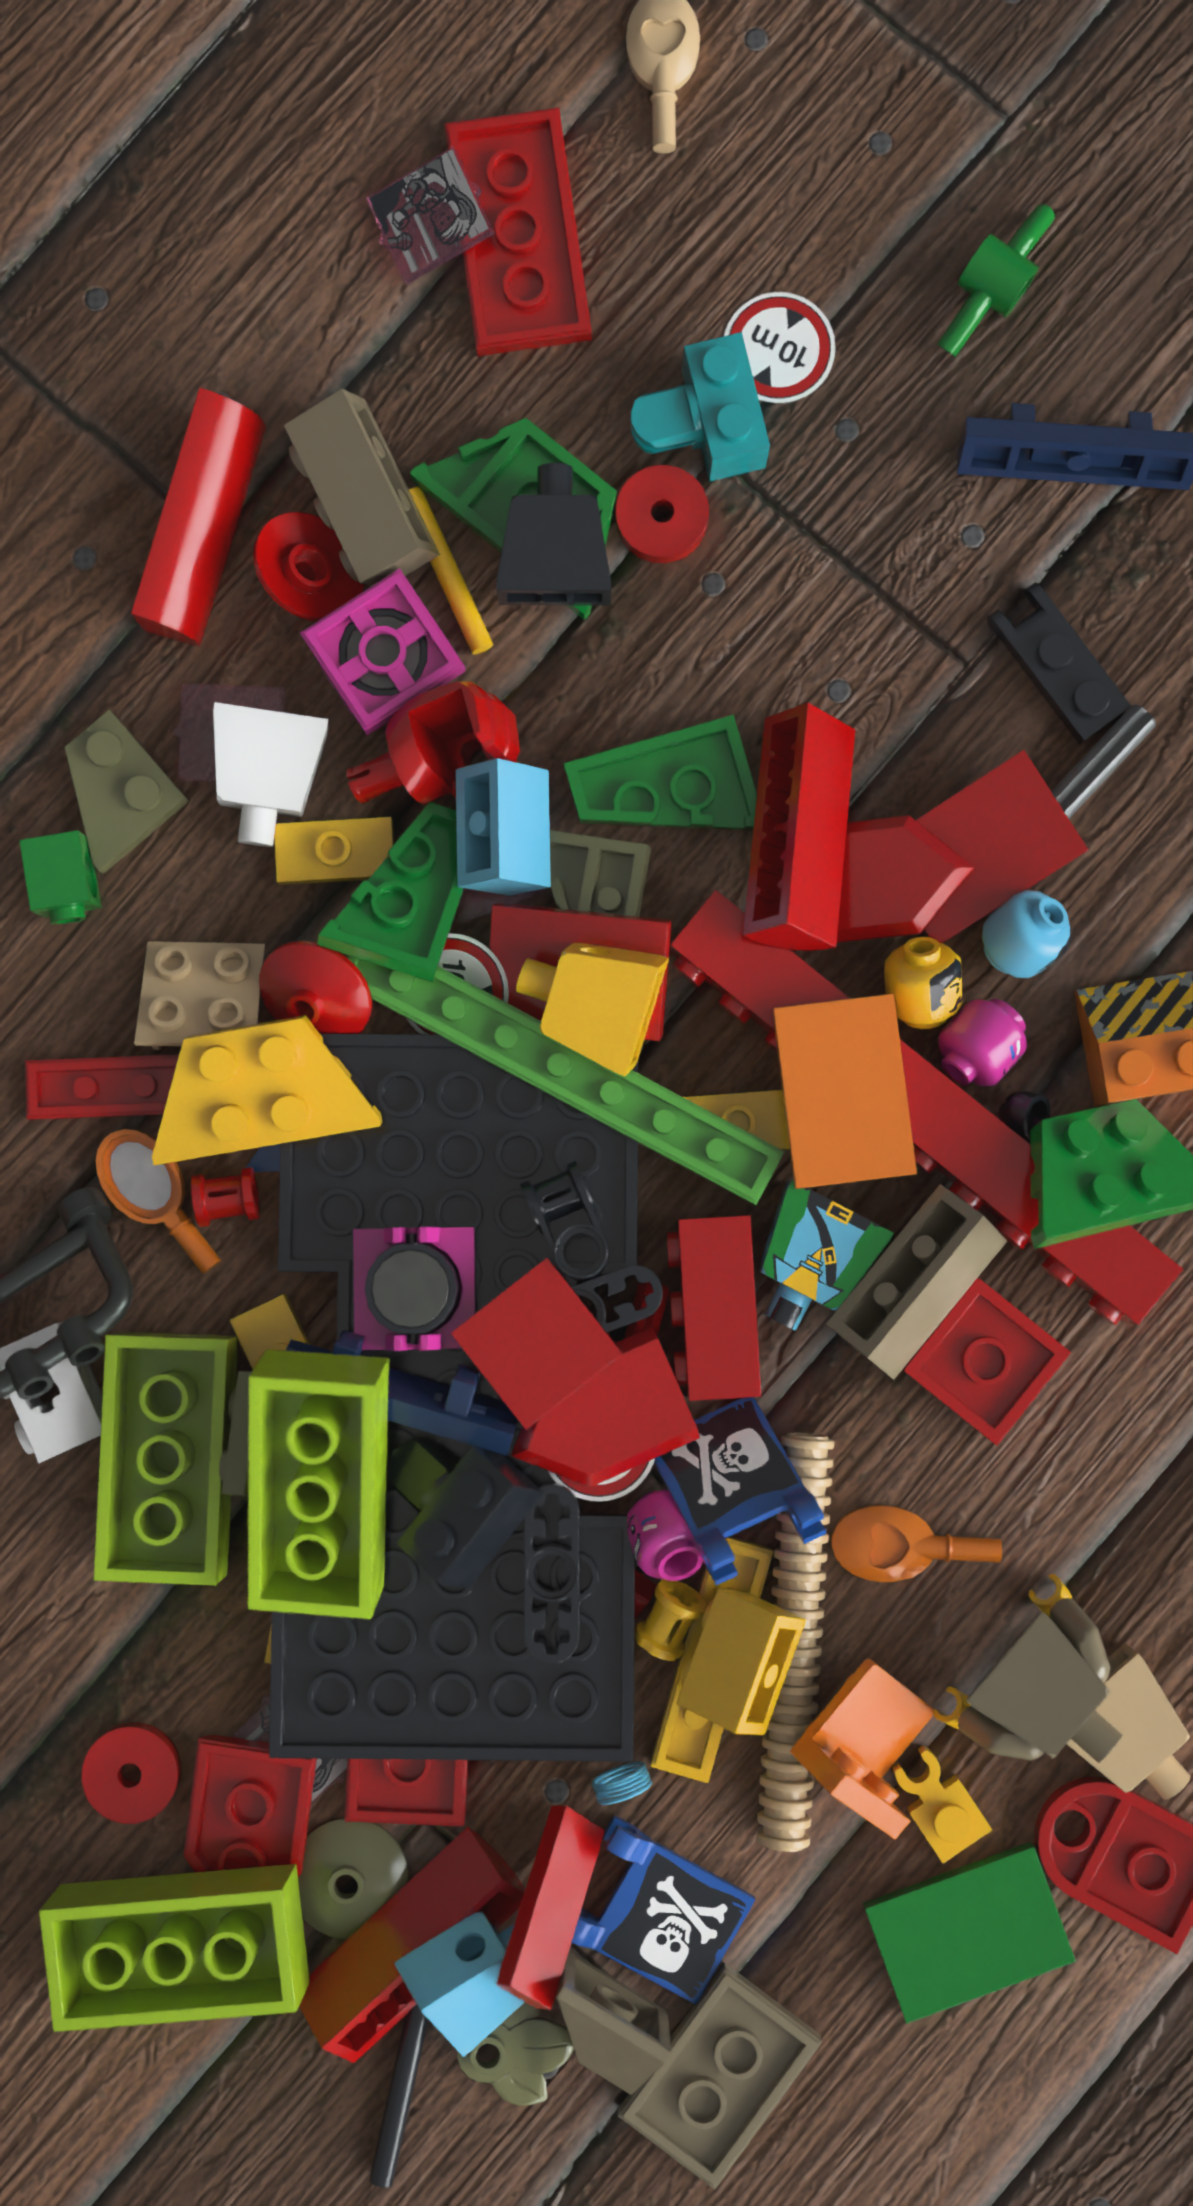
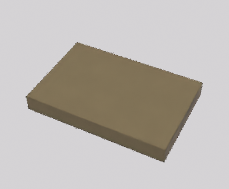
M724 1962L705 1988L698 2003L692 2006L670 2036L671 2053L666 2062L632 2095H627L618 2108V2117L713 2189H716L821 2045V2035Z

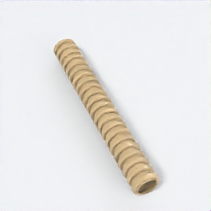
M787 1433V1435L781 1436V1445L786 1446V1455L803 1485L814 1496L824 1514V1519L821 1520V1523L823 1525L829 1524L830 1516L824 1513V1506L831 1504V1497L825 1495L826 1487L832 1486V1478L826 1476L827 1468L833 1467V1459L828 1457V1450L834 1448V1440L829 1439V1436L812 1433ZM783 1511L776 1514V1519L781 1521L782 1525L781 1529L775 1530V1538L780 1540V1547L774 1549V1557L779 1559V1566L773 1567V1576L778 1578V1585L772 1586L771 1594L777 1597V1603L774 1605L806 1619L767 1728L769 1734L762 1737V1746L768 1750L767 1754L761 1756V1765L766 1768V1772L760 1775V1785L765 1787V1791L759 1794L758 1801L759 1804L764 1806V1810L758 1812L757 1820L759 1824L763 1825V1829L756 1832V1840L763 1847L771 1850L795 1852L810 1845V1836L805 1833V1829L811 1826V1817L806 1814V1810L812 1807L813 1800L807 1795V1791L813 1789L814 1781L813 1778L808 1776L809 1771L789 1751L804 1734L809 1724L814 1721L812 1720V1715L818 1712V1704L813 1701V1696L819 1693V1684L814 1682V1677L820 1675L821 1667L815 1663V1658L821 1656L822 1648L816 1644V1639L823 1636V1629L817 1626V1621L824 1618V1610L818 1607L820 1600L825 1599V1591L820 1588V1582L826 1580V1572L821 1570V1563L827 1561L828 1554L822 1551V1544L828 1543L829 1535L826 1533L804 1544L791 1521L788 1511Z

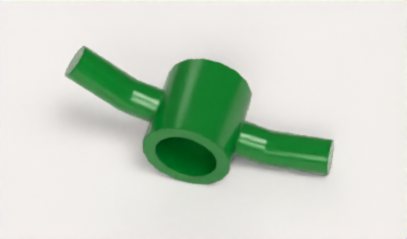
M1045 204L1037 205L1007 244L993 234H990L980 245L957 283V286L970 294V296L938 341L937 345L956 358L989 308L1003 318H1006L1011 313L1039 270V266L1026 257L1055 219V214L1049 206Z

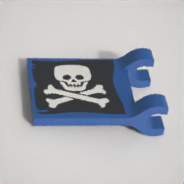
M754 1397L741 1398L695 1419L694 1422L700 1438L665 1453L654 1460V1464L690 1529L705 1566L716 1586L738 1576L737 1569L733 1564V1561H735L734 1554L725 1539L783 1511H788L791 1521L804 1544L826 1534V1529L821 1523V1520L824 1519V1514L819 1504L803 1485Z
M614 1815L603 1836V1839L608 1841L606 1849L618 1857L630 1861L598 1918L582 1907L571 1943L594 1949L696 2005L756 1899L754 1895L657 1843L626 1820Z

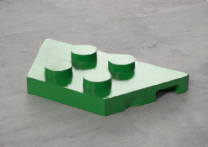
M527 418L501 428L492 438H478L458 447V453L429 466L425 462L417 465L409 473L411 481L420 486L422 490L502 553L512 496L537 495L538 466L547 463L570 465L573 467V495H592L597 497L606 547L617 491ZM566 605L584 621L590 615L592 606Z
M1136 1099L1043 1119L1030 1130V1155L1035 1165L1034 1172L1031 1175V1198L1038 1199V1225L1031 1230V1242L1035 1249L1193 1210V1154Z

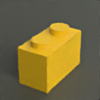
M718 1588L715 1598L704 1611L702 1617L703 1631L694 1655L688 1660L681 1676L682 1689L676 1704L735 1734L765 1735L806 1619L748 1592Z

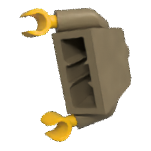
M1049 1574L1048 1577L1056 1586L1052 1597L1044 1600L1039 1599L1032 1589L1028 1594L1031 1601L1040 1610L1037 1617L970 1695L951 1686L946 1688V1691L954 1695L957 1701V1706L952 1714L947 1715L934 1708L933 1716L937 1720L959 1729L991 1754L1030 1761L1041 1757L1044 1753L1054 1758L1072 1739L1094 1760L1100 1763L1122 1737V1734L1095 1711L1110 1693V1690L1104 1683L1109 1676L1111 1667L1097 1626L1072 1599L1070 1591L1061 1579L1055 1574Z

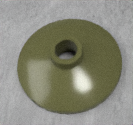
M345 1817L329 1820L313 1829L307 1835L303 1871L298 1877L302 1917L317 1931L338 1939H348L409 1882L407 1859L395 1837L377 1823L345 1822ZM342 1875H350L357 1881L358 1889L353 1893H343L338 1889L336 1879Z

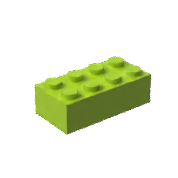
M116 1332L106 1335L94 1581L217 1585L228 1575L231 1496L221 1494L223 1482L220 1478L219 1465L224 1450L228 1448L231 1421L228 1415V1401L232 1390L236 1387L237 1336Z
M266 1349L250 1374L248 1609L363 1619L372 1618L384 1587L389 1358Z
M296 1864L60 1884L39 1910L53 2032L293 2013L297 2011L310 1983Z

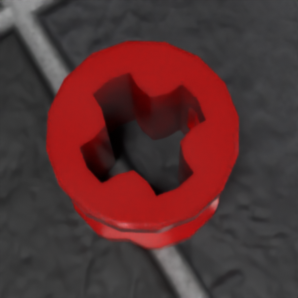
M253 1167L242 1168L240 1175L206 1179L203 1174L192 1175V1204L199 1227L210 1226L211 1220L243 1215H246L249 1220L260 1219L259 1188Z

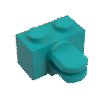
M742 332L685 345L682 362V374L685 385L643 394L634 401L631 410V435L636 445L643 452L656 454L691 445L692 450L701 448L709 482L766 468L770 443Z

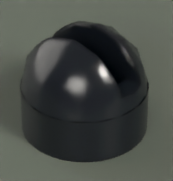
M1029 1091L1013 1092L1006 1098V1102L1000 1106L999 1120L1023 1139L1030 1140V1130L1041 1120L1050 1118L1049 1100L1045 1095Z

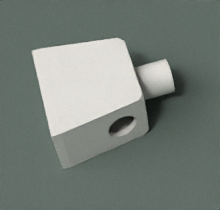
M214 702L217 801L220 806L242 809L238 842L273 847L277 814L293 817H302L328 736V719Z

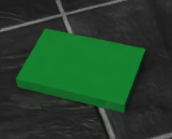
M1031 1841L863 1903L906 2024L1076 1962L1035 1847Z

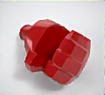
M457 681L431 689L410 699L390 718L385 731L389 752L360 765L348 768L346 776L350 780L356 778V780L350 781L348 784L355 798L362 804L402 785L422 805H426L448 793L456 797V769L470 766L471 758L476 751L482 749L488 760L498 758L517 763L520 744L516 716L495 695L487 692L472 681Z

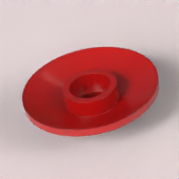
M303 512L284 513L271 519L259 532L253 551L257 576L270 597L291 614L317 622L362 593L364 589V584L354 581L346 572L339 557V551L343 547L334 529L328 528L320 517Z
M293 941L273 950L261 967L259 974L260 993L266 1008L275 1020L306 1015L320 1034H359L368 1023L372 1012V997L369 986L360 970L340 952L319 946L317 942Z

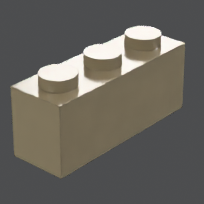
M340 389L284 425L293 445L289 446L290 457L299 472L310 479L318 495L314 499L316 511L324 524L331 530L334 529L343 547L339 551L341 563L354 581L373 586L399 568L406 576L440 555L365 399Z
M940 1184L826 1324L894 1380L1001 1250L1007 1240L984 1215Z

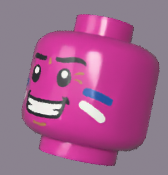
M996 998L989 1001L976 999L967 1002L938 1036L939 1050L944 1057L941 1061L944 1071L954 1081L962 1085H968L970 1082L983 1087L996 1085L1023 1056L1027 1049L1026 1035L1024 1034L1026 1024L1023 1018L1009 1004Z
M669 1490L652 1491L642 1496L627 1514V1535L638 1566L646 1575L668 1581H679L693 1575L701 1567L703 1559L690 1529Z

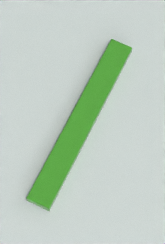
M350 955L346 956L366 979L372 1000L753 1205H757L784 1154V1151L633 1070L627 1076L617 1074L551 1039L540 1031V1020L439 966L437 967L433 982Z

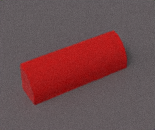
M199 388L131 612L144 631L198 647L202 643L266 431L264 421L252 410L230 398L203 388Z
M809 702L766 717L764 720L743 936L753 941L790 950H824L835 948L837 944L856 731L854 728Z
M469 1827L465 1828L309 1975L310 1983L299 2008L322 2049L355 2063L417 2005L397 1970L395 1962L475 1912H483L494 1927L498 1929L520 1908L526 1888L504 1859L474 1830Z

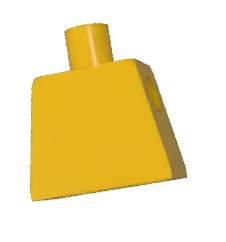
M572 943L563 950L557 967L527 958L518 978L516 992L547 1002L540 1024V1031L544 1035L617 1074L627 1076L638 1062L669 958L658 954L585 943Z

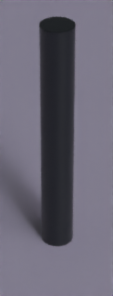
M418 2005L405 2015L369 2178L370 2183L378 2187H391L396 2172L429 2021Z

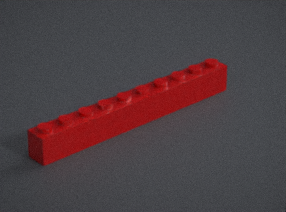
M715 890L671 943L669 952L676 957L671 966L693 985L699 987L703 981H706L723 995L717 1003L740 1023L745 1025L751 1018L768 1032L763 1041L777 1053L773 1008L850 998L790 949L764 945L743 936L745 913ZM900 1039L916 1166L929 1175L936 1168L953 1182L948 1189L975 1210L982 1206L1000 1220L995 1228L1006 1240L1021 1250L1027 1244L1034 1248L1031 1242V1230L1038 1225V1199L1031 1198V1175L1034 1172L1035 1165L1030 1155V1144ZM1130 1225L1035 1249L1046 1258L1040 1266L1049 1275L1068 1288L1075 1281L1092 1295L1091 1299L1087 1302L1088 1306L1114 1326L1120 1320H1123L1125 1323L1139 1325L1184 1270Z

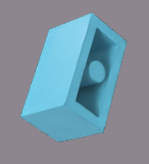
M498 758L456 769L457 887L507 896L551 887L548 770Z

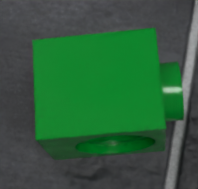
M76 830L19 840L30 911L44 918L49 917L50 924L58 925L83 921L86 919L85 911L102 908L96 869L92 862L87 837L83 833Z

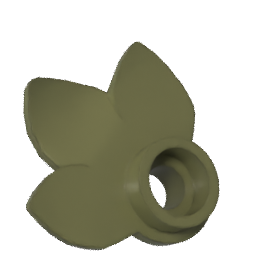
M524 2002L467 2055L463 2057L457 2051V2059L460 2068L470 2079L479 2083H491L503 2100L523 2106L537 2104L547 2099V2087L543 2074L552 2072L562 2066L572 2055L574 2046L566 2027L546 2018H538L540 2009ZM484 2044H493L499 2049L497 2056L489 2062L481 2061L476 2056L478 2049Z

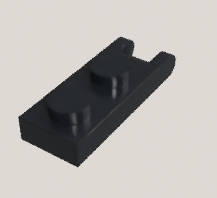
M1034 582L1024 590L1027 599L1035 608L1034 612L1015 626L1011 625L1000 610L990 614L987 617V621L1080 745L1124 713L1131 705L1043 588Z

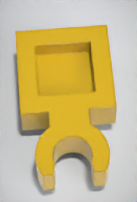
M922 1745L918 1748V1751L926 1762V1769L921 1776L913 1778L906 1775L898 1762L892 1766V1770L902 1789L908 1793L919 1795L920 1798L906 1808L941 1862L945 1863L991 1832L992 1828L956 1774L943 1783L939 1781L941 1774L939 1762L933 1752L928 1747Z

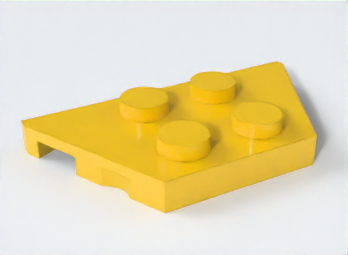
M306 1015L189 1035L183 1039L152 1154L153 1166L380 1127L382 1116L376 1106H371L351 1080L352 1075L339 1058L331 1054L323 1043V1037Z

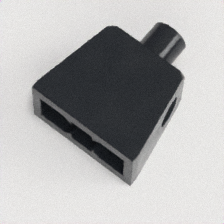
M563 463L542 464L537 467V495L512 496L496 581L499 605L611 606V578L597 497L592 495H573L572 466Z

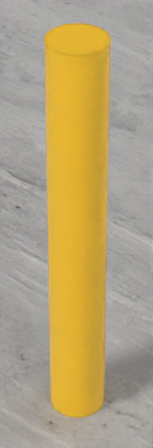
M420 486L413 487L409 491L440 553L430 563L472 654L483 653L494 644Z

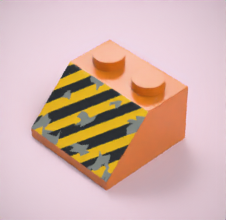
M1193 971L1074 991L1094 1106L1193 1090Z

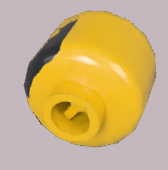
M916 937L893 950L885 960V995L894 994L897 1018L906 1025L917 1029L935 1028L955 1015L961 1007V959L952 948L930 937Z

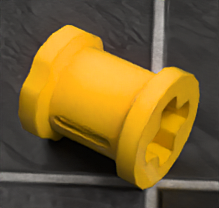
M663 1579L655 1589L657 1600L647 1619L638 1623L634 1629V1639L649 1654L662 1660L674 1661L682 1656L685 1650L683 1639L693 1620L700 1619L703 1616L707 1603L695 1589L680 1581Z

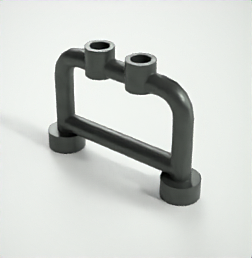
M87 1187L76 1190L61 1201L58 1206V1214L67 1233L0 1275V1303L88 1247L108 1286V1297L99 1309L88 1316L77 1315L65 1320L58 1327L57 1336L38 1348H25L12 1354L5 1362V1369L0 1371V1399L14 1391L17 1392L21 1399L25 1400L34 1399L45 1394L53 1385V1379L48 1369L67 1357L73 1366L78 1367L98 1360L105 1351L100 1336L110 1331L120 1322L131 1305L133 1286L130 1274L105 1227L111 1219L112 1212L102 1192L97 1188Z

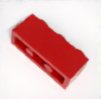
M751 1216L677 1220V1232H666L668 1268L679 1267L681 1291L670 1292L672 1328L683 1327L684 1351L673 1352L674 1376L679 1387H687L689 1401L762 1397Z

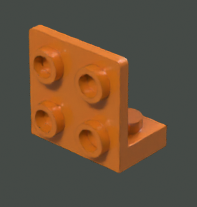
M868 1658L847 1678L843 1687L820 1715L809 1724L804 1734L789 1752L832 1796L896 1840L910 1823V1820L893 1803L899 1796V1793L882 1777L933 1717L934 1709L877 1663Z

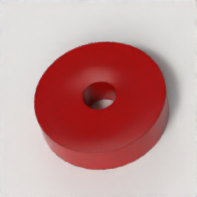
M670 465L649 466L632 475L619 492L615 512L618 534L629 551L645 561L671 563L681 560L699 546L707 530L709 504L706 493L697 479L681 468ZM664 506L671 510L673 517L667 522H658L652 517L651 512L656 507Z
M140 1722L123 1723L106 1731L91 1746L82 1766V1786L91 1806L103 1817L122 1824L141 1823L158 1815L174 1797L181 1780V1760L172 1740L160 1729ZM128 1763L136 1765L141 1771V1780L138 1782L128 1781L122 1773L123 1765Z

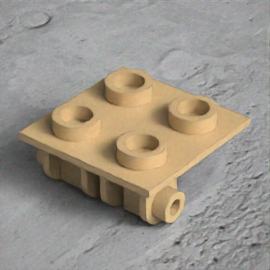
M148 941L135 1045L152 1046L153 1050H160L162 1046H182L183 1039L189 1035L258 1024L260 1002L259 974L264 963L265 944Z

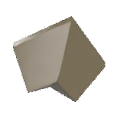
M569 1951L559 1982L557 1998L578 2061L583 2066L632 2095L666 2062L671 2053L668 2011Z

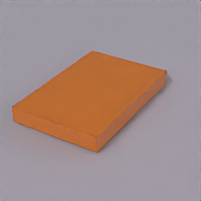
M894 994L773 1008L772 1013L794 1189L917 1174Z

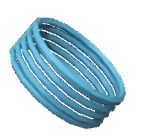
M639 1761L624 1764L602 1773L592 1781L591 1786L594 1789L595 1797H597V1803L610 1805L641 1794L652 1785V1780H650L651 1776H649L646 1763Z

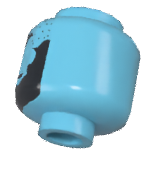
M1024 890L1017 893L993 911L985 921L982 931L983 949L987 959L997 970L1016 978L1033 977L1063 956L1070 946L1071 926L1067 912L1061 903L1039 891Z

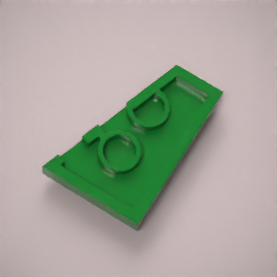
M734 714L563 763L580 823L753 830L757 792Z
M429 802L388 851L387 858L351 895L350 902L335 920L331 919L318 934L317 945L433 982L464 888L457 887L456 810Z

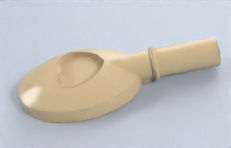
M639 0L631 12L627 25L626 49L631 71L641 85L652 91L650 101L652 103L653 150L657 153H670L676 149L675 102L678 98L675 91L688 82L695 70L699 56V26L695 13L687 0Z

